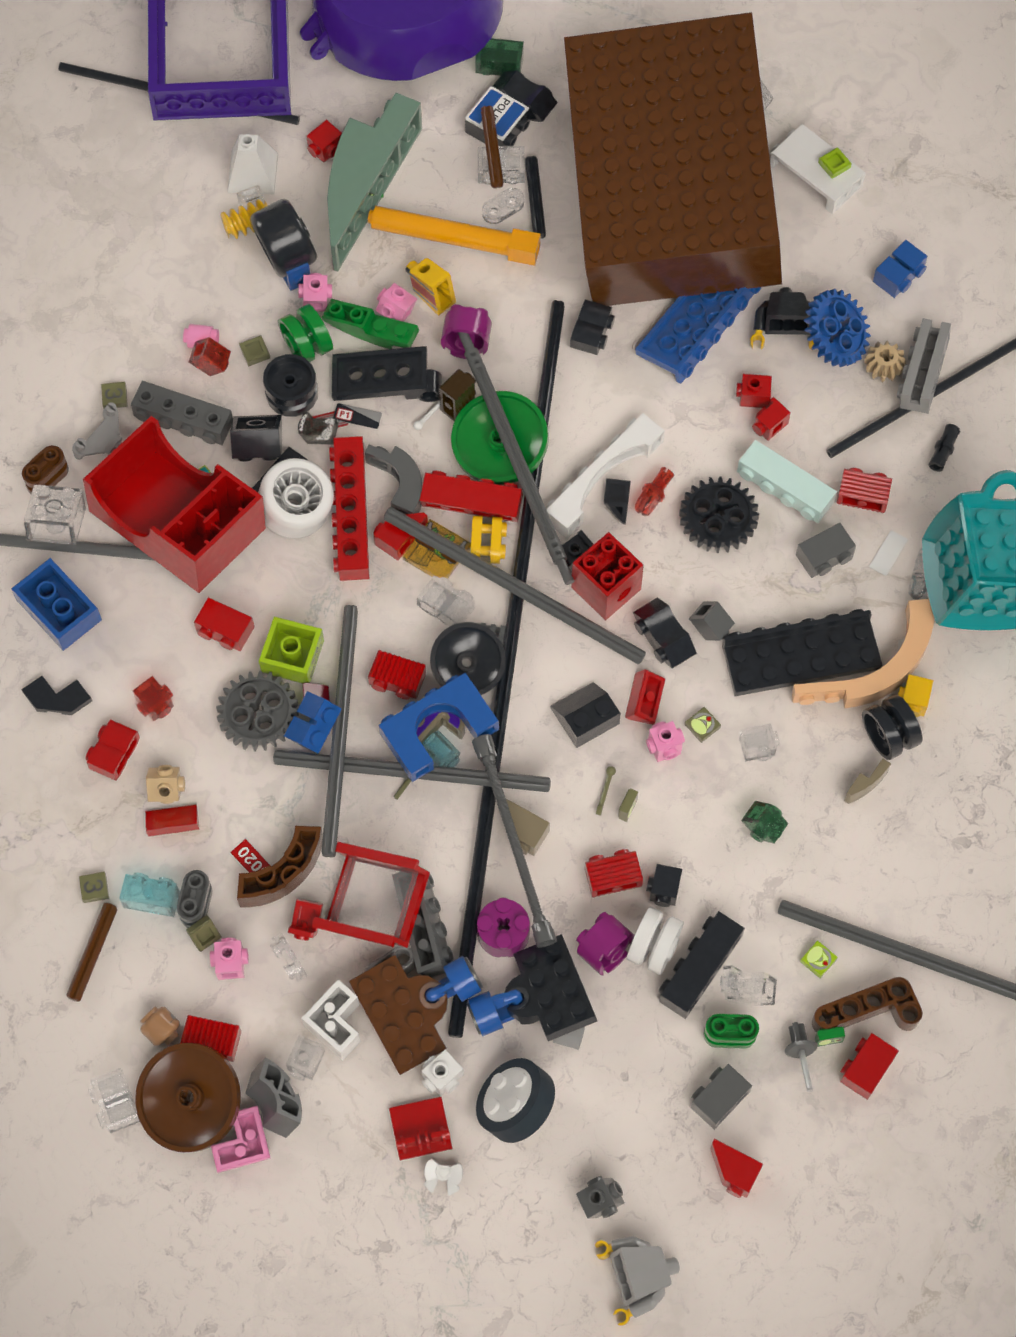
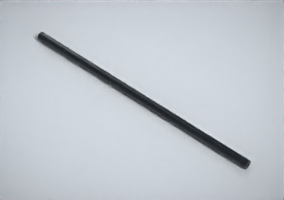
M63 62L59 64L58 69L61 72L148 91L147 81ZM292 114L259 116L294 125H299L300 116Z
M1016 338L937 384L933 398L1015 350ZM898 407L827 449L828 456L830 458L835 457L912 410Z

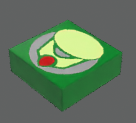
M844 1027L818 1030L815 1036V1042L818 1047L843 1043L845 1038Z

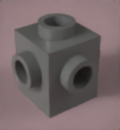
M598 1176L587 1182V1188L576 1193L587 1219L599 1218L601 1216L603 1218L610 1217L618 1212L617 1207L625 1203L622 1198V1188L613 1178Z

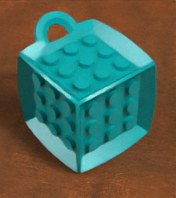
M1003 470L996 472L985 481L981 491H969L958 494L935 516L922 538L925 583L931 609L939 626L981 631L1016 629V498H993L996 489L1001 485L1010 484L1016 490L1015 471Z

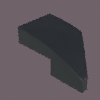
M606 478L604 504L622 524L626 525L631 481Z

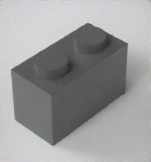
M838 523L798 544L796 556L810 577L813 578L817 575L823 576L832 570V567L839 563L844 565L852 560L856 545L842 524Z
M727 1064L724 1069L718 1067L709 1077L711 1083L706 1088L700 1086L691 1096L694 1100L691 1104V1109L714 1130L750 1093L752 1085L730 1064Z

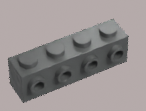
M143 380L131 402L133 414L140 421L145 422L152 416L159 421L160 427L164 429L172 428L180 431L185 436L201 438L209 444L216 443L223 446L233 421L230 409Z
M399 872L392 876L402 911L413 875ZM430 874L409 942L417 973L433 978L445 973L443 966L452 962L454 957L452 950L447 946L445 939L447 930L444 923L440 920L439 912L441 907L438 899L434 897L432 889L434 881Z

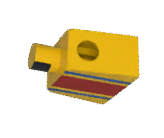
M428 258L423 259L419 263L416 261L408 263L405 270L410 275L414 292L438 316L456 303L451 275Z

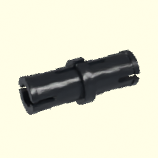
M947 424L945 426L943 435L936 442L935 452L928 464L932 470L937 472L943 471L949 455H952L954 451V443L961 432L958 426L954 424Z

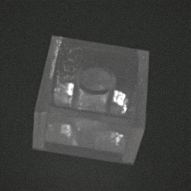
M34 485L24 517L27 541L76 545L86 510L83 489Z

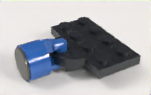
M562 934L556 936L557 942L550 946L538 948L536 945H533L513 954L521 974L510 981L504 993L491 996L490 992L487 991L468 999L467 1006L479 1035L485 1036L504 1028L503 1023L516 1019L520 1024H532L540 1021L547 1041H551L597 1022L596 1015Z

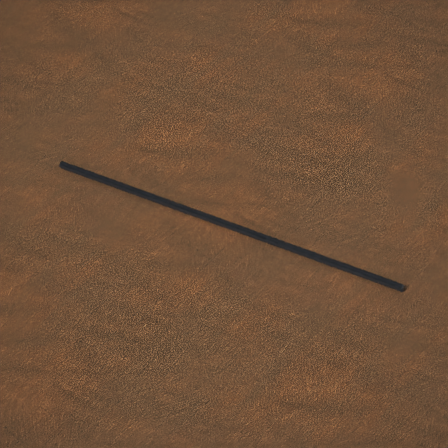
M554 300L551 304L537 407L545 418L547 427L565 308L564 302ZM543 460L531 473L538 491ZM525 495L513 576L524 583L527 580L535 518ZM512 592L510 593L503 642L506 666L503 676L497 685L494 715L499 721V730L491 734L497 754L494 764L497 772H500L524 601V599ZM483 786L459 952V957H467L472 967L477 938V920L481 909L496 802L493 788L490 786ZM457 994L453 996L448 1034L453 1038H462L468 999L462 1002Z

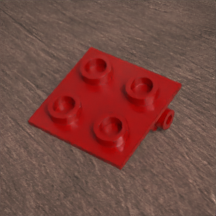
M442 1097L389 1108L400 1161L453 1149Z

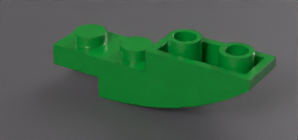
M335 299L330 300L321 317L326 323L351 336L387 349H392L393 346L401 348L411 347L419 332V328L415 324L375 315L371 308Z

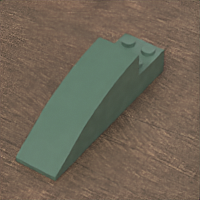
M395 93L393 98L386 102L384 113L381 118L378 117L373 127L349 118L334 155L327 196L330 245L334 271L338 272L368 222L370 209L374 210L375 206L378 205L382 194L386 192L422 131L421 102Z

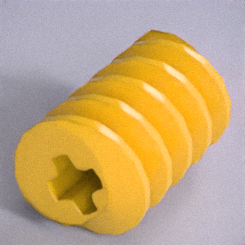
M257 199L255 201L256 207L251 202H248L247 210L240 205L238 206V214L234 209L229 210V216L225 212H221V220L228 238L229 234H232L238 239V231H241L246 236L248 227L254 233L250 224V217L253 213L268 206L266 201L264 200L263 204L260 199Z

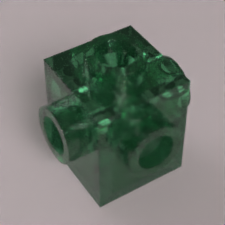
M754 801L741 820L751 831L750 836L761 843L766 841L775 844L788 825L779 808L760 801Z

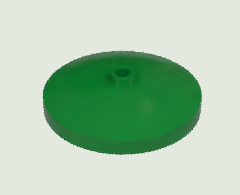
M496 391L530 473H532L542 462L548 448L549 433L545 418L536 404L527 397L510 391ZM482 395L478 396L460 411L453 424L451 444L455 458L463 471L479 482L480 479H489L494 481L496 485L515 483L519 480L503 443H499L501 438Z

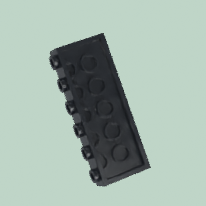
M856 609L844 615L830 614L823 619L807 618L796 624L781 623L774 628L766 629L765 627H759L747 633L733 632L724 637L722 647L734 696L869 672L882 668L881 657L870 621L872 616L871 610L863 611L862 609Z

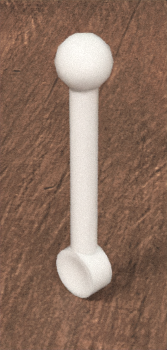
M440 400L419 421L414 422L413 426L416 430L422 429L423 423L440 407Z

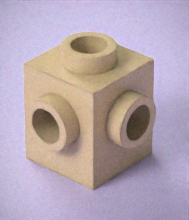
M161 765L158 768L148 769L146 776L148 802L170 804L179 801L181 792H185V777L180 776V767Z

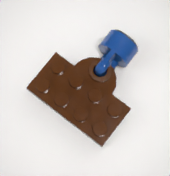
M396 955L349 981L399 1075L447 1049L435 1024L443 1019L447 1011L448 998L457 994L463 1002L482 991V983L467 957L461 956L443 966L447 976L439 981L430 976L422 975L408 978Z

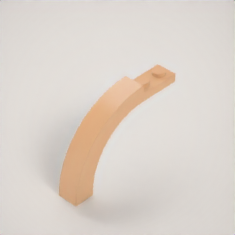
M929 599L908 601L905 609L907 623L905 640L896 655L882 668L864 677L851 680L794 684L792 690L793 703H800L801 705L813 704L815 701L835 703L843 699L844 708L858 707L879 700L900 687L907 680L908 675H912L918 667L932 634L934 615Z

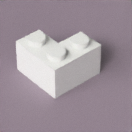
M337 980L302 1017L303 1025L342 1061L361 1042L359 1033L345 1022L359 1006L358 996L340 980Z

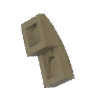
M882 758L870 778L860 773L848 790L844 802L852 803L872 791L886 776L891 763Z

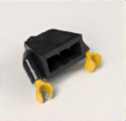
M783 287L779 292L770 293L769 300L764 301L755 312L753 327L755 334L750 339L752 349L753 342L756 340L761 341V350L764 348L765 338L762 335L763 331H765V334L810 335V332L805 331L809 324L804 322V319L810 317L805 312V310L810 308L808 304L810 301H807L804 293L792 292L789 287ZM809 341V344H808V346H809V348H810L811 350H812V346H813V344H814L813 341Z

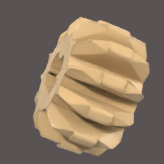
M888 340L884 345L878 341L875 347L870 346L867 356H865L866 372H873V379L878 376L881 377L882 383L886 377L893 381L895 376L902 374L903 367H905L904 350H897V344L890 346Z

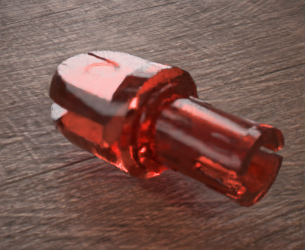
M661 467L652 483H646L642 487L643 492L635 504V510L638 514L642 512V516H649L658 503L664 500V490L675 476L671 470L668 469L665 472L666 467Z

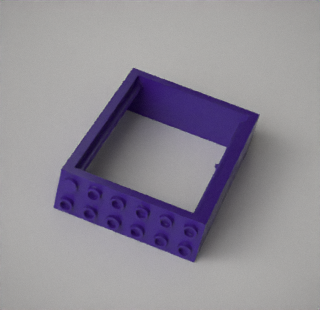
M148 0V94L153 121L291 115L288 0H270L272 79L166 84L165 26H168V22H165V0Z

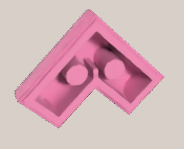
M258 1106L239 1110L234 1123L237 1139L211 1146L217 1173L271 1159Z

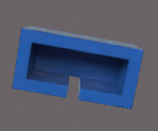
M907 240L892 253V256L895 257L894 259L889 256L876 268L873 282L893 298L900 292L905 293L911 286V281L915 277L920 278L927 268L925 264L928 256Z
M307 691L297 712L311 719L309 722H306L294 716L284 737L319 754L342 708Z

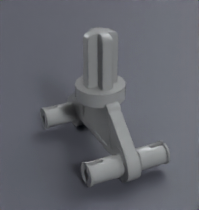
M110 402L103 410L104 421L86 441L83 438H78L73 444L72 451L76 459L96 454L107 453L109 455L122 443V438L119 436L118 410L114 403Z

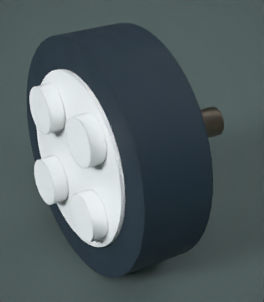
M516 1058L503 1063L490 1074L479 1092L476 1102L478 1122L484 1129L503 1142L515 1143L530 1137L543 1125L551 1112L555 1099L554 1082L548 1073L528 1059Z

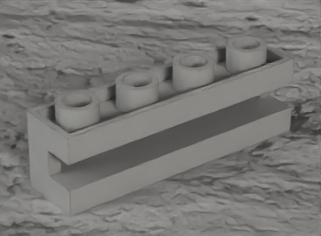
M923 318L921 326L916 327L913 341H916L915 346H910L908 360H911L910 365L905 364L902 376L905 382L904 384H899L897 398H901L900 408L929 414L950 339L951 323L942 322L940 329L933 328L932 320Z

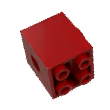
M608 532L572 563L574 583L571 584V588L606 621L641 590L644 565Z

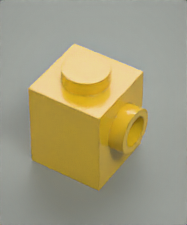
M909 674L905 687L900 686L898 695L906 701L916 717H924L928 708L934 680Z

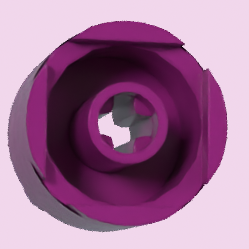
M461 305L451 306L444 319L441 336V346L445 350L446 347L451 350L450 354L454 357L466 359L464 355L466 351L458 332L469 333L474 347L478 349L479 354L483 352L484 355L488 350L492 327L488 311L484 308L476 309Z
M504 897L488 903L481 910L477 920L478 939L481 947L491 956L498 958L514 957V953L523 950L527 946L530 935V920L526 910L519 903ZM500 926H502V927L507 926V927H508V931H506L505 929H502L501 931H499V927H500Z
M603 912L597 917L595 924L590 930H583L577 937L576 941L579 943L577 954L602 976L604 975V970L610 973L624 961L628 955L626 949L629 944H632L635 935L613 915Z

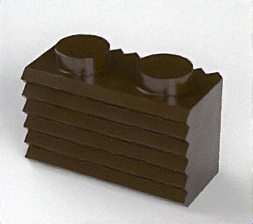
M460 369L439 387L440 410L454 422L460 411L470 401L475 399L476 395L475 378L470 373H464Z

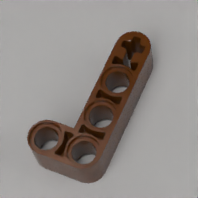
M895 977L820 1006L812 1018V1027L815 1032L841 1026L846 1028L891 1011L897 1026L902 1030L911 1031L917 1027L923 1012L909 981L902 977ZM893 987L902 989L904 996H895L891 989ZM871 996L876 997L880 1005H870L867 998ZM843 1007H853L856 1014L852 1016L845 1014ZM909 1011L913 1013L915 1020L907 1021L903 1017L902 1012ZM821 1016H823L825 1019L831 1018L829 1024H827L825 1021L820 1022Z

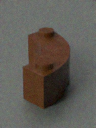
M295 826L292 841L284 852V856L277 863L255 872L239 873L237 900L240 908L269 904L295 890L308 877L316 865L322 848V828L320 826Z

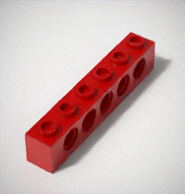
M363 436L333 438L334 447H329L330 462H334L335 469H330L331 483H335L333 505H336V513H332V527H337V535H332L333 550H338V557H333L334 572H339L340 581L370 579ZM346 462L352 463L350 466H343L342 464ZM346 484L353 485L351 488H344L343 486ZM347 506L354 507V509L349 511L344 510V508ZM348 528L355 529V531L351 533L345 532V530ZM349 550L356 551L353 555L345 554Z

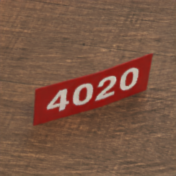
M246 839L230 852L249 873L270 865Z

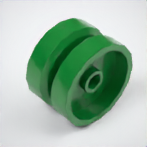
M309 303L296 310V317L288 314L278 320L280 332L292 354L304 357L311 362L315 360V352L322 356L333 350L332 339L324 322Z

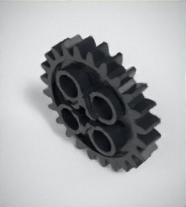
M719 476L718 482L715 483L712 477H709L708 484L700 480L699 488L692 485L691 493L686 492L685 500H681L680 507L682 509L679 510V516L683 517L680 519V526H685L683 533H691L689 541L692 542L697 539L698 548L706 544L707 552H709L711 547H715L716 553H719L720 548L724 547L728 553L731 545L735 549H739V541L746 545L747 536L753 537V529H757L759 513L756 512L758 511V504L753 503L755 496H747L749 488L740 490L741 482H738L735 486L731 485L732 478H729L726 483H723L721 476ZM719 498H727L729 501L722 502ZM702 507L707 509L708 511L700 512L697 509ZM737 517L741 521L734 522L730 518ZM716 527L720 531L712 532L709 528Z

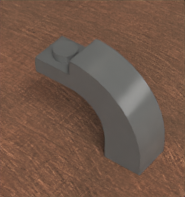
M369 444L365 450L366 463L390 473L399 482V488L391 501V507L405 515L419 513L422 506L420 503L422 478L415 461L409 454L397 446L389 453L383 447H374Z

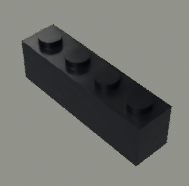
M720 911L717 912L714 918L712 916L708 917L702 927L705 930L700 938L695 936L687 949L690 953L686 959L681 957L673 969L676 972L671 980L666 978L658 991L661 993L659 1002L684 1019L688 1017L744 934L745 928Z

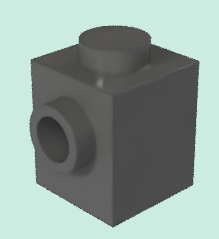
M703 601L689 618L703 638L712 641L724 639L735 624L718 601Z

